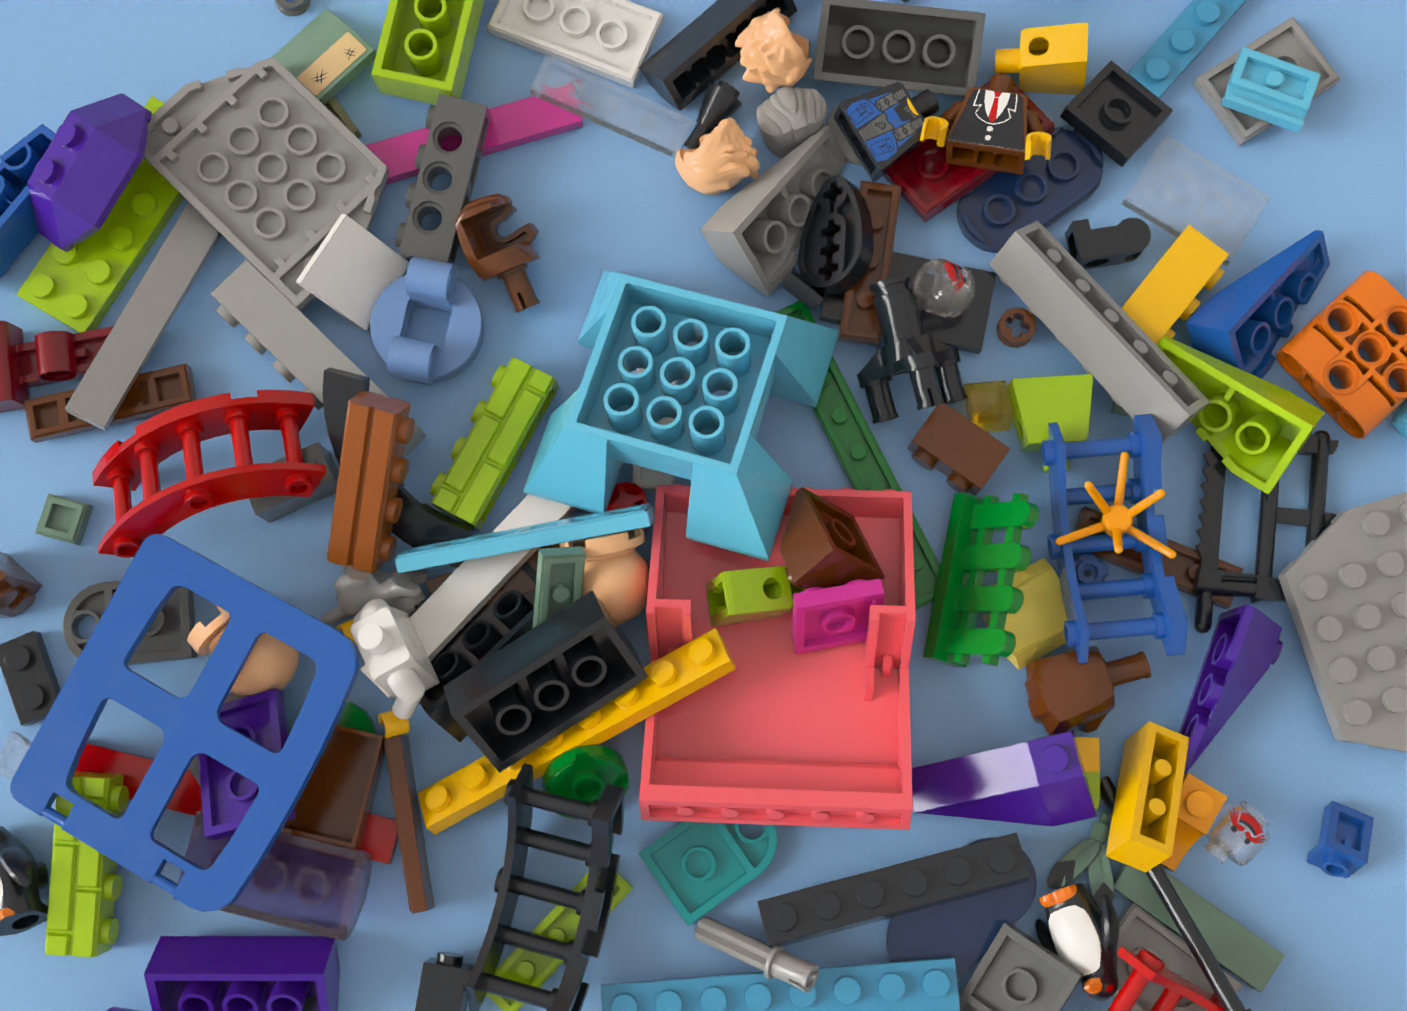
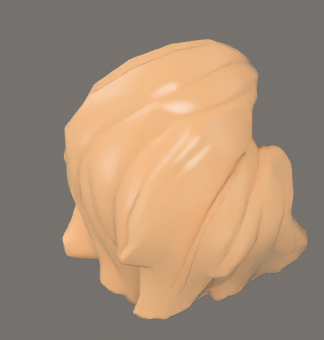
M779 8L752 19L749 26L743 30L735 42V47L742 48L740 64L747 68L743 75V80L764 84L769 93H773L782 86L792 87L805 76L812 62V58L809 59L810 43L807 38L789 31L787 26L790 24V20L780 13L781 9Z
M731 117L721 120L719 125L710 134L701 136L699 138V148L688 150L682 148L676 153L675 166L681 178L690 188L702 194L717 195L732 189L745 177L750 176L754 180L759 177L760 161L756 159L757 149L751 147L753 144L751 138L744 135L743 130L740 129L735 119Z

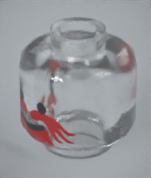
M932 259L917 271L913 279V290L917 305L920 308L942 317H956L970 306L974 297L975 282L973 275L967 268L946 259Z
M1231 800L1225 801L1208 833L1205 835L1209 841L1203 847L1222 865H1225L1230 860L1236 865L1245 866L1269 842L1270 835L1266 828L1270 823L1245 800H1242L1239 804Z

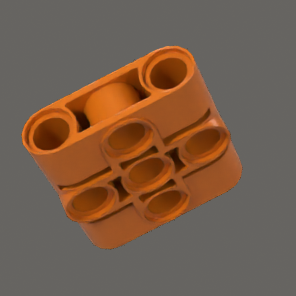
M1369 270L1364 271L1276 353V358L1282 368L1343 430L1354 438L1364 439L1407 399V300L1380 274ZM1328 317L1338 322L1340 332L1331 328ZM1387 321H1391L1396 325L1399 334H1395L1389 329ZM1358 347L1367 351L1370 362L1361 358ZM1329 374L1335 375L1340 380L1341 389L1332 386L1329 381ZM1389 377L1397 381L1400 388L1399 392L1391 388L1388 381Z

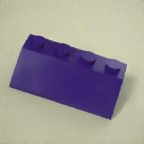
M160 936L144 972L152 1011H302L307 996L317 997L315 1011H338L340 964L335 936Z

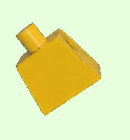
M1088 23L1034 27L1021 30L1020 48L996 49L995 74L1019 73V88L1023 92L1078 95L1085 86L1088 55Z

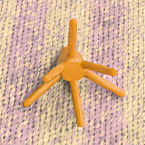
M1122 452L1118 468L1114 505L1108 506L1093 483L1086 481L1084 484L1085 489L1103 513L1101 522L1056 538L1055 542L1057 545H1064L1104 531L1112 537L1114 551L1120 554L1123 552L1122 536L1127 533L1173 559L1176 557L1174 550L1132 526L1133 517L1163 498L1166 492L1163 489H1159L1130 509L1123 506L1129 454Z

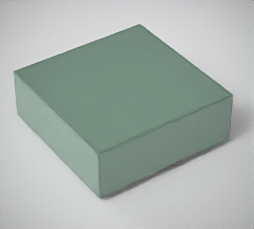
M48 493L35 533L80 546L93 506Z

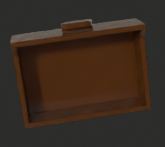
M336 725L325 751L295 806L296 818L288 820L281 832L349 848H361L386 752L384 735Z

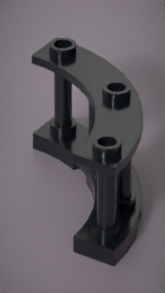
M524 763L517 778L511 779L505 790L504 803L508 805V832L504 865L499 870L494 885V891L498 894L476 963L471 964L465 973L463 990L467 992L470 1011L480 1010L487 992L544 1008L546 1011H581L590 985L582 982L588 965L589 956L594 958L599 956L617 879L620 855L612 853L614 833L618 835L623 833L624 788L607 784L600 800L595 799L592 803L534 789L533 766ZM533 807L586 820L588 826L592 827L591 843L587 844L531 829ZM528 847L585 861V866L589 867L586 889L577 892L523 877ZM519 895L576 910L580 920L575 939H571L568 943L511 927ZM505 944L563 960L566 968L559 988L554 987L550 991L494 975Z

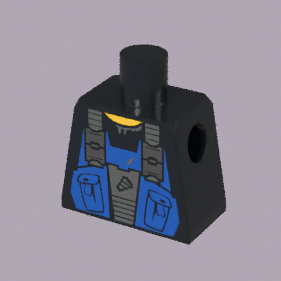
M896 82L843 101L839 104L833 118L872 182H875L923 142L920 141L924 119L938 112L939 105L936 97L929 89L911 98L904 85Z

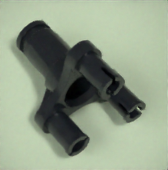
M906 274L869 285L870 292H874L875 299L872 301L885 346L879 348L877 353L857 374L860 389H865L873 424L899 417L896 412L889 381H892L893 376L903 373H909L918 410L968 399L957 364L961 362L958 348H953L934 339L932 334H925L914 290L909 288L910 275Z

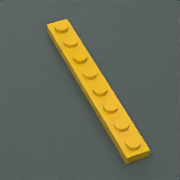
M714 628L645 666L644 669L648 678L499 773L487 757L483 756L418 792L417 795L426 829L436 835L503 798L508 782L511 779L517 778L524 763L533 766L534 781L543 776L550 763L562 753L579 746L599 745L736 669V666L722 635Z

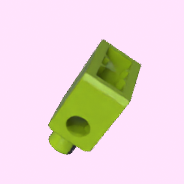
M1092 374L1013 378L1005 388V393L1021 451H1041L1042 440H1048V423L1054 422L1058 423L1065 443L1088 440L1093 384ZM1066 460V471H1069L1068 460ZM1043 464L1044 473H1049V466H1044Z
M786 566L723 571L705 585L711 627L780 617L793 609V594L803 592L806 588L799 589L788 579L785 573Z

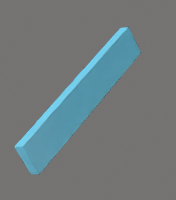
M647 503L412 547L397 555L395 563L398 573L650 527L655 520L653 505Z

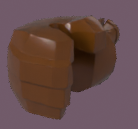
M497 193L470 201L459 213L454 223L463 254L469 266L483 281L496 277L498 280L503 279L517 313L540 303L525 271L528 268L527 264L540 258L531 245L539 230L533 223H528L514 233L502 237L498 232L499 225L507 221L517 209L512 205L510 197Z
M1089 646L1088 663L1079 664L1075 649L1031 661L1026 665L1027 680L1025 682L1030 713L1034 721L1042 724L1049 735L1066 732L1075 725L1084 733L1097 730L1105 716L1115 707L1114 686L1151 677V670L1145 653L1140 651L1137 654L1106 662L1102 658L1097 646Z

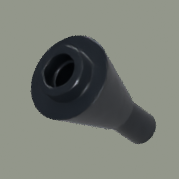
M722 80L717 85L711 82L708 83L696 120L697 125L684 143L687 149L699 148V138L701 136L710 134L719 125L721 120L727 119L742 106V103L737 99L740 95L738 90Z

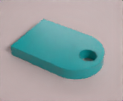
M681 822L638 854L687 926H689L766 870L776 852L777 830L775 825H764L763 833L759 837L749 839L741 834L739 824Z

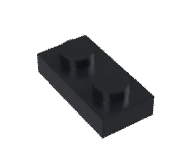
M31 631L0 644V667L21 726H30L44 720L61 691L41 633Z

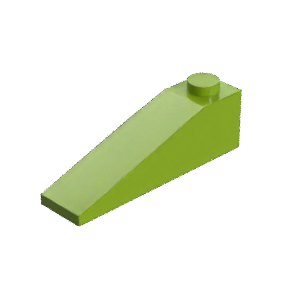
M1164 335L1157 346L1210 401L1190 421L1197 428L1195 432L1204 442L1207 440L1223 458L1221 462L1230 472L1269 495L1302 449L1325 412L1286 389Z

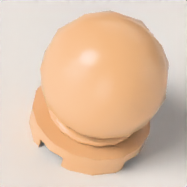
M643 528L559 543L560 548L582 546L586 553L582 597L593 590L617 625L634 619L645 608L650 568L646 559L635 550L637 546L645 543Z
M217 606V609L221 614L206 627L199 621L188 635L187 642L200 656L212 654L229 623V613ZM267 633L262 634L245 662L231 691L235 695L244 697L275 688L281 691L294 679L299 663V651Z

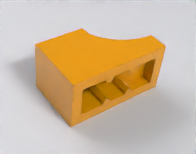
M1190 773L1184 774L1173 853L1171 857L1160 863L1166 869L1174 872L1192 845L1201 836L1208 833L1227 799L1226 795Z

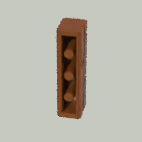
M361 391L348 401L327 554L328 562L346 567L352 566L353 569L373 573L386 561L390 562L394 556L397 538L391 536L393 523L398 521L403 507L402 498L397 497L398 486L404 482L409 468V460L403 458L405 444L411 441L415 428V420L409 418L411 404L407 401L392 397L386 398L385 395L369 391Z

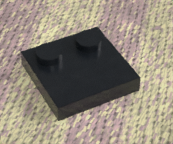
M1111 60L1065 107L1060 117L1123 167L1168 119L1173 110Z

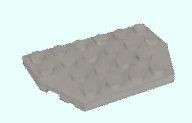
M275 57L256 62L249 68L239 67L226 71V76L204 83L197 80L184 85L152 114L151 121L147 123L148 137L144 158L277 290L301 311L315 296L297 284V279L341 214L348 215L367 231L369 230L390 172L388 167Z
M1407 492L1339 512L1331 521V525L1316 540H1312L1302 550L1301 555L1295 561L1290 562L1278 575L1334 740L1407 752Z

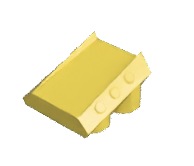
M1045 558L1014 574L1012 587L1018 588L1023 592L1024 601L1021 609L1016 614H1007L1004 630L1015 635V649L1006 658L1018 670L1066 643L1064 621H1067L1060 579ZM980 614L987 628H989L991 614Z

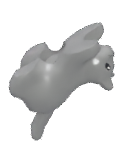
M344 566V574L334 583V587L337 590L336 601L338 607L323 614L319 620L331 625L350 615H356L366 603L374 599H382L388 606L405 611L411 617L426 601V594L421 591L419 584L427 581L429 573L424 569L398 573L397 569L389 573L378 569L376 572L368 573L353 569L352 566Z

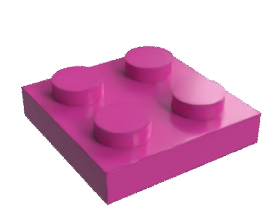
M857 579L845 585L829 588L812 587L803 592L793 594L792 643L795 654L865 642L867 640L870 605H883L885 592L881 579L868 581Z

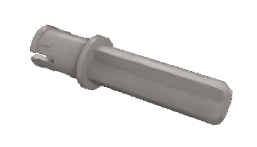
M702 917L699 920L694 934L697 940L763 970L764 976L769 980L777 978L805 993H809L814 987L819 975V971H817L819 969L818 965L786 952V948L781 944L769 947L768 944L711 918Z

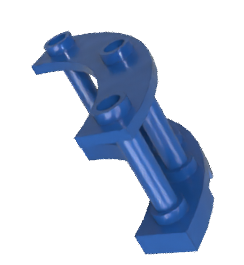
M1152 414L1134 415L1133 432L1127 433V437L1066 443L1058 423H1048V440H1042L1041 442L1042 461L1044 466H1049L1053 534H1049L1047 538L1048 553L1051 560L1057 559L1062 597L1067 621H1064L1065 642L1067 647L1074 646L1079 664L1088 663L1090 640L1153 635L1155 639H1161L1167 656L1185 655L1188 618L1179 596L1175 577H1165L1161 555L1164 554L1126 533L1122 536L1123 549L1134 548L1135 552H1141L1144 573L1140 575V578L1078 583L1073 554L1114 550L1112 537L1107 534H1097L1064 545H1057L1055 542L1056 538L1070 533L1068 505L1095 503L1085 487L1066 489V460L1121 455L1122 452H1127L1129 457L1133 458L1134 478L1128 479L1126 483L1124 500H1129L1130 504L1136 505L1153 494L1154 489H1162V434ZM1116 484L1095 486L1106 502L1114 501ZM1153 504L1136 515L1138 527L1135 528L1168 547L1164 515H1155ZM1142 595L1143 599H1150L1153 610L1150 618L1088 623L1082 600Z

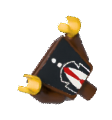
M996 74L991 77L988 89L972 87L968 89L964 100L956 101L940 117H926L923 122L920 141L924 142L925 139H934L937 141V146L944 147L945 139L947 138L946 163L1023 175L1025 160H1030L1032 155H1042L1045 157V160H1050L1052 137L1045 132L1037 113L1027 109V96L1022 93L1013 92L1015 84L1013 78L1005 74Z

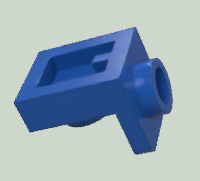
M1332 800L1324 807L1319 843L1308 853L1307 862L1321 868L1328 875L1343 878L1350 877L1368 863L1374 817Z

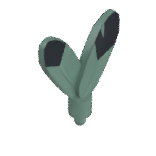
M1102 813L1099 822L1094 821L1089 839L1079 843L1054 865L1047 879L1050 889L1057 890L1067 887L1088 868L1090 888L1097 904L1101 907V894H1107L1113 902L1115 895L1114 879L1110 859L1105 856L1106 847L1104 845L1110 831V827L1107 826L1110 818L1108 813Z

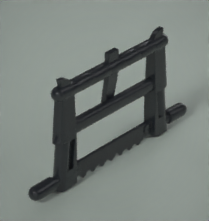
M1318 430L1314 435L1311 434L1298 453L1311 456L1307 510L1278 507L1279 481L1269 495L1261 491L1254 575L1218 569L1226 466L1221 462L1223 460L1221 455L1211 444L1209 451L1203 454L1208 466L1202 469V472L1207 481L1200 485L1205 494V497L1199 500L1204 512L1197 515L1203 526L1196 531L1201 540V543L1195 546L1200 556V567L1196 570L1192 591L1193 595H1199L1198 599H1196L1194 628L1197 632L1203 634L1211 629L1214 603L1212 596L1250 597L1251 603L1259 601L1287 602L1279 579L1272 578L1276 523L1306 527V547L1312 540H1316L1336 517V514L1326 513L1325 507L1329 455L1336 451L1339 440H1330V435L1327 431Z

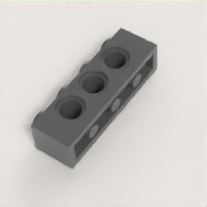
M440 93L436 106L430 105L425 123L426 129L430 130L426 145L420 144L416 156L415 166L420 171L416 184L411 183L409 185L405 205L410 208L407 222L400 223L396 234L395 245L400 247L399 253L405 260L410 261L415 256L454 264L460 243L454 221L471 199L491 120V114L487 105ZM456 135L462 138V143L458 149L454 151L442 149V143L448 136ZM447 174L452 177L451 185L443 191L432 189V182L438 175ZM437 213L442 216V222L437 229L428 231L422 228V221L428 214Z

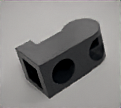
M1127 218L1116 226L1091 229L1089 219L1072 221L1065 232V238L1069 254L1087 270L1127 263L1137 259L1148 246L1151 240V231L1149 226L1138 218Z

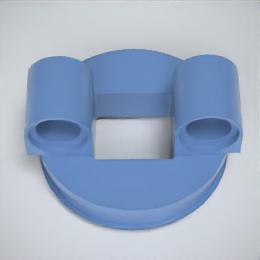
M413 256L409 262L406 275L392 282L378 297L371 314L370 333L374 347L386 363L387 371L391 377L423 384L440 383L461 374L477 357L484 339V319L471 291L457 279L458 269L455 264ZM413 306L451 313L442 350L437 343L406 338Z

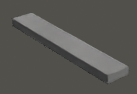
M189 202L65 407L67 413L104 431L107 430L221 236V233Z

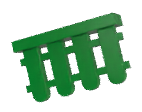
M965 492L954 493L923 658L954 667L966 668L969 665L970 656L983 657L982 663L998 666L999 657L1006 658L1014 651L1016 645L1015 635L1004 630L1007 614H1016L1021 609L1024 601L1023 592L1018 588L1012 587L1014 573L1025 570L1030 564L1032 557L1030 548L1020 544L1022 530L1032 528L1039 518V508L1037 505L1028 502V495L1013 493L1012 501L999 502V498L992 495L984 496V499ZM993 531H1006L1004 543L991 544ZM999 572L996 586H983L985 573ZM978 614H991L989 628H975Z

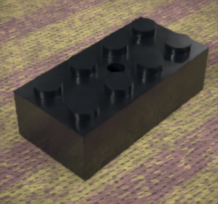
M592 590L444 685V690L453 718L500 773L648 678V675L636 650Z

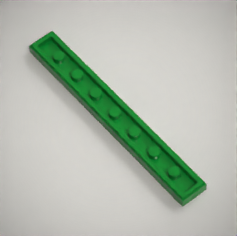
M797 301L775 312L816 324L809 308L801 301ZM832 356L817 407H811L854 490L882 491L893 489L902 491ZM912 512L916 610L934 601L940 564Z

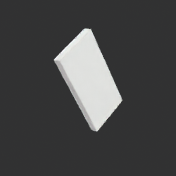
M499 0L487 29L489 34L634 89L641 73L639 67L647 60L664 21V15L628 0Z

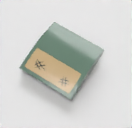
M325 9L272 57H275L303 86L325 105L375 60L376 52L345 22L328 9Z

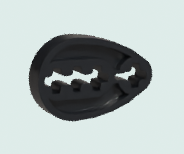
M836 175L823 183L811 205L800 240L798 266L801 275L810 285L828 294H838L855 286L867 272L873 257L874 234L871 214L861 192L856 185L844 177Z

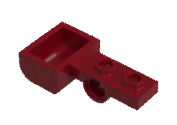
M0 321V413L24 409V400L29 399V387L83 378L114 326L75 334L67 331H47L37 334L35 341L24 343L23 329L7 321Z

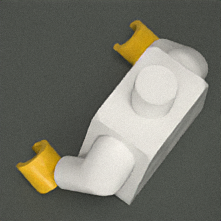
M374 599L366 603L353 619L337 625V630L343 631L357 645L374 682L396 699L391 711L378 714L379 724H384L385 727L384 737L386 739L409 732L408 719L413 715L424 692L439 684L440 681L409 614L388 606L382 599Z

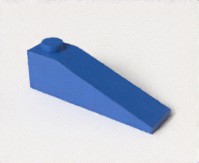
M1315 230L1211 296L1186 322L1192 347L1262 379L1276 360L1271 353L1280 337L1288 338L1294 328L1291 320L1298 305L1308 304L1330 265L1323 231Z

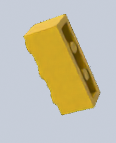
M1188 225L1121 308L1156 345H1158L1164 335L1173 338L1176 332L1170 328L1178 318L1185 322L1201 302L1195 296L1203 287L1210 291L1225 273L1219 266L1229 254L1191 225Z
M1149 721L1125 740L1106 857L1146 873L1172 856L1189 737Z

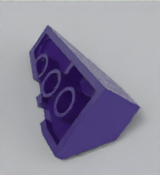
M1246 604L1222 612L1219 615L1179 730L1180 734L1189 737L1184 774L1188 772L1269 669L1270 664H1275L1281 654L1283 642L1279 640L1282 627L1256 607Z

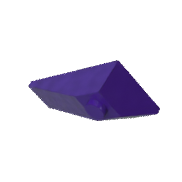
M1074 730L912 768V798L915 813L1052 827L1097 817Z

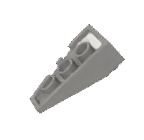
M823 126L726 201L700 229L717 259L763 295L770 296L789 271L795 267L798 260V255L795 252L800 244L804 224L811 205L823 183L830 177L839 175L846 160V156L830 126Z

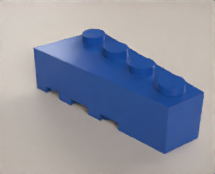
M41 124L0 156V278L38 234L27 182L34 172L36 164L41 160L56 135L55 132L44 124Z

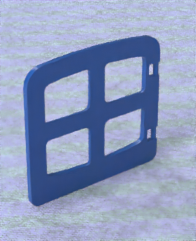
M161 534L150 535L138 549L10 783L12 797L21 805L39 816L46 817L62 827V830L147 882L154 883L172 894V897L188 907L202 912L222 910L239 898L266 857L305 790L339 721L359 674V653L354 642L343 632L176 540ZM185 587L226 610L230 615V620L189 695L180 698L132 671L128 667V662L175 590ZM265 633L311 657L317 667L303 707L283 749L278 753L267 749L229 727L220 717V710L257 640ZM108 699L118 702L157 725L164 733V741L121 818L79 794L72 786V778L82 752ZM202 753L207 754L255 782L259 788L257 797L231 840L208 869L200 867L154 838V830L195 756ZM57 795L74 804L68 817L51 807ZM167 861L185 871L179 884L160 874Z

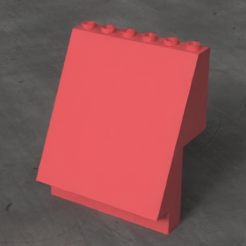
M683 484L657 485L646 605L650 664L716 628L724 639L736 669L646 718L639 795L641 819L648 821L909 830L913 812L909 663L916 623L912 491H896L893 489L882 491L854 490L851 488L837 490L803 487L854 516L885 576L881 580L885 595L883 605H870L867 640L865 642L795 654L792 643L793 609L780 617L711 627L705 585L723 571L774 566L787 567L780 553V547L795 494L800 488H791L770 559L765 561L687 539L686 526L691 486Z

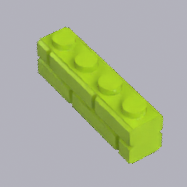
M515 357L511 358L507 366L502 364L496 370L491 381V386L495 389L487 402L481 400L476 406L471 417V422L474 423L472 430L467 438L461 436L457 440L450 456L454 459V462L447 474L441 472L437 476L430 490V494L434 496L431 503L437 509L465 524L474 526L479 531L559 389L555 378Z
M95 772L74 773L72 778L74 790L121 818V812H124L128 805L129 790L127 786H123L124 775ZM57 795L55 810L68 817L74 804ZM54 823L45 954L97 957L111 950V945L115 944L119 935V920L113 917L115 900L120 897L122 891V876L117 874V863L62 830V827Z

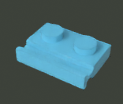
M1243 46L1238 53L1220 105L1297 133L1304 124V117L1309 110L1321 74Z

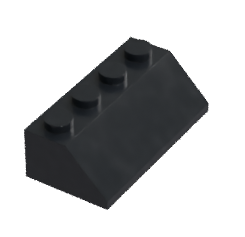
M525 562L520 568L536 584L537 572ZM510 590L502 594L495 603L483 606L431 661L440 683L426 690L419 703L427 715L458 742H461L468 734L451 715L444 685L532 629L535 590L524 594L517 590Z

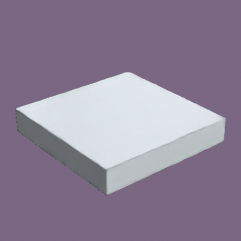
M341 214L296 283L360 329L367 330L370 325L372 310L378 297L386 287L403 276L409 262L348 215Z

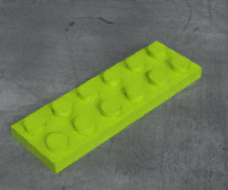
M151 96L144 107L154 114L165 103ZM143 158L102 227L84 241L74 244V248L68 252L61 250L51 243L16 295L79 333L96 330L184 197Z

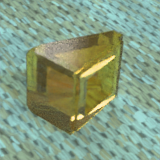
M1005 380L964 384L965 394L968 399H965L967 419L987 433L1007 431L1011 428L1013 408Z

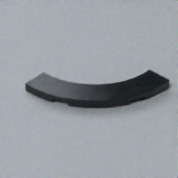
M329 367L324 370L323 374L324 416L328 436L335 457L340 465L348 401L361 391H369L370 377ZM404 482L399 484L397 497L402 498L403 507L398 521L393 523L392 533L411 547H418L471 537L473 535L474 526L454 520L435 510L427 503L422 504L403 487L405 485ZM464 561L451 563L448 565L458 568Z

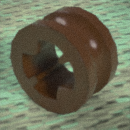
M1014 307L1007 310L997 324L999 340L1004 345L1012 348L1026 345L1036 330L1034 316L1023 308ZM1014 319L1021 320L1020 325L1022 328L1027 329V333L1025 334L1022 331L1018 337L1012 336V329L1006 327V321L1011 324Z

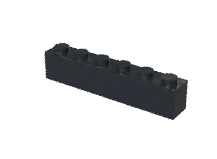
M1016 832L757 902L768 946L775 947L778 944L786 946L1028 882L1030 874Z

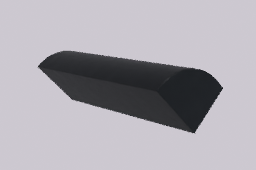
M717 0L644 62L639 69L656 92L671 106L681 111L707 89L709 82L714 83L740 60L742 48L735 47V42L743 30L749 26L752 19L776 8L781 9L780 13L788 18L798 10L793 0Z

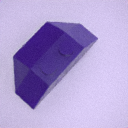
M120 93L69 112L63 124L57 129L54 139L41 160L36 164L34 172L27 182L38 233L61 250L68 252L74 248V244L84 241L102 227L144 158L148 137L147 123L151 121V111L127 95Z

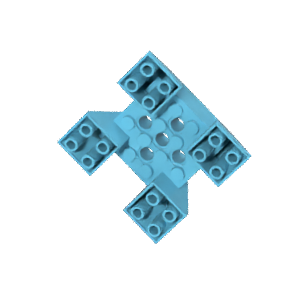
M604 270L578 339L579 345L593 348L579 389L550 415L523 489L524 493L593 513H599L607 510L623 462L691 480L686 538L769 561L793 480L755 439L769 395L817 407L837 343L839 330L709 295ZM691 341L699 342L695 346H686ZM637 368L645 369L643 372L639 374L630 373ZM677 379L687 380L682 385L670 384ZM718 390H726L730 392L727 395L720 397L712 395V393ZM665 417L675 419L673 422L667 425H661L657 423L659 420Z

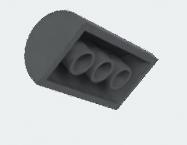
M822 0L813 80L874 87H885L900 82L906 90L923 92L929 89L932 93L965 97L968 89L976 87L986 13L869 0Z

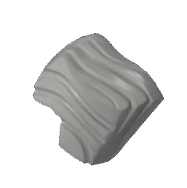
M782 87L775 94H772L769 97L770 99L765 100L763 104L758 106L756 110L757 123L768 150L774 155L783 158L824 126L827 105L822 95L816 89Z

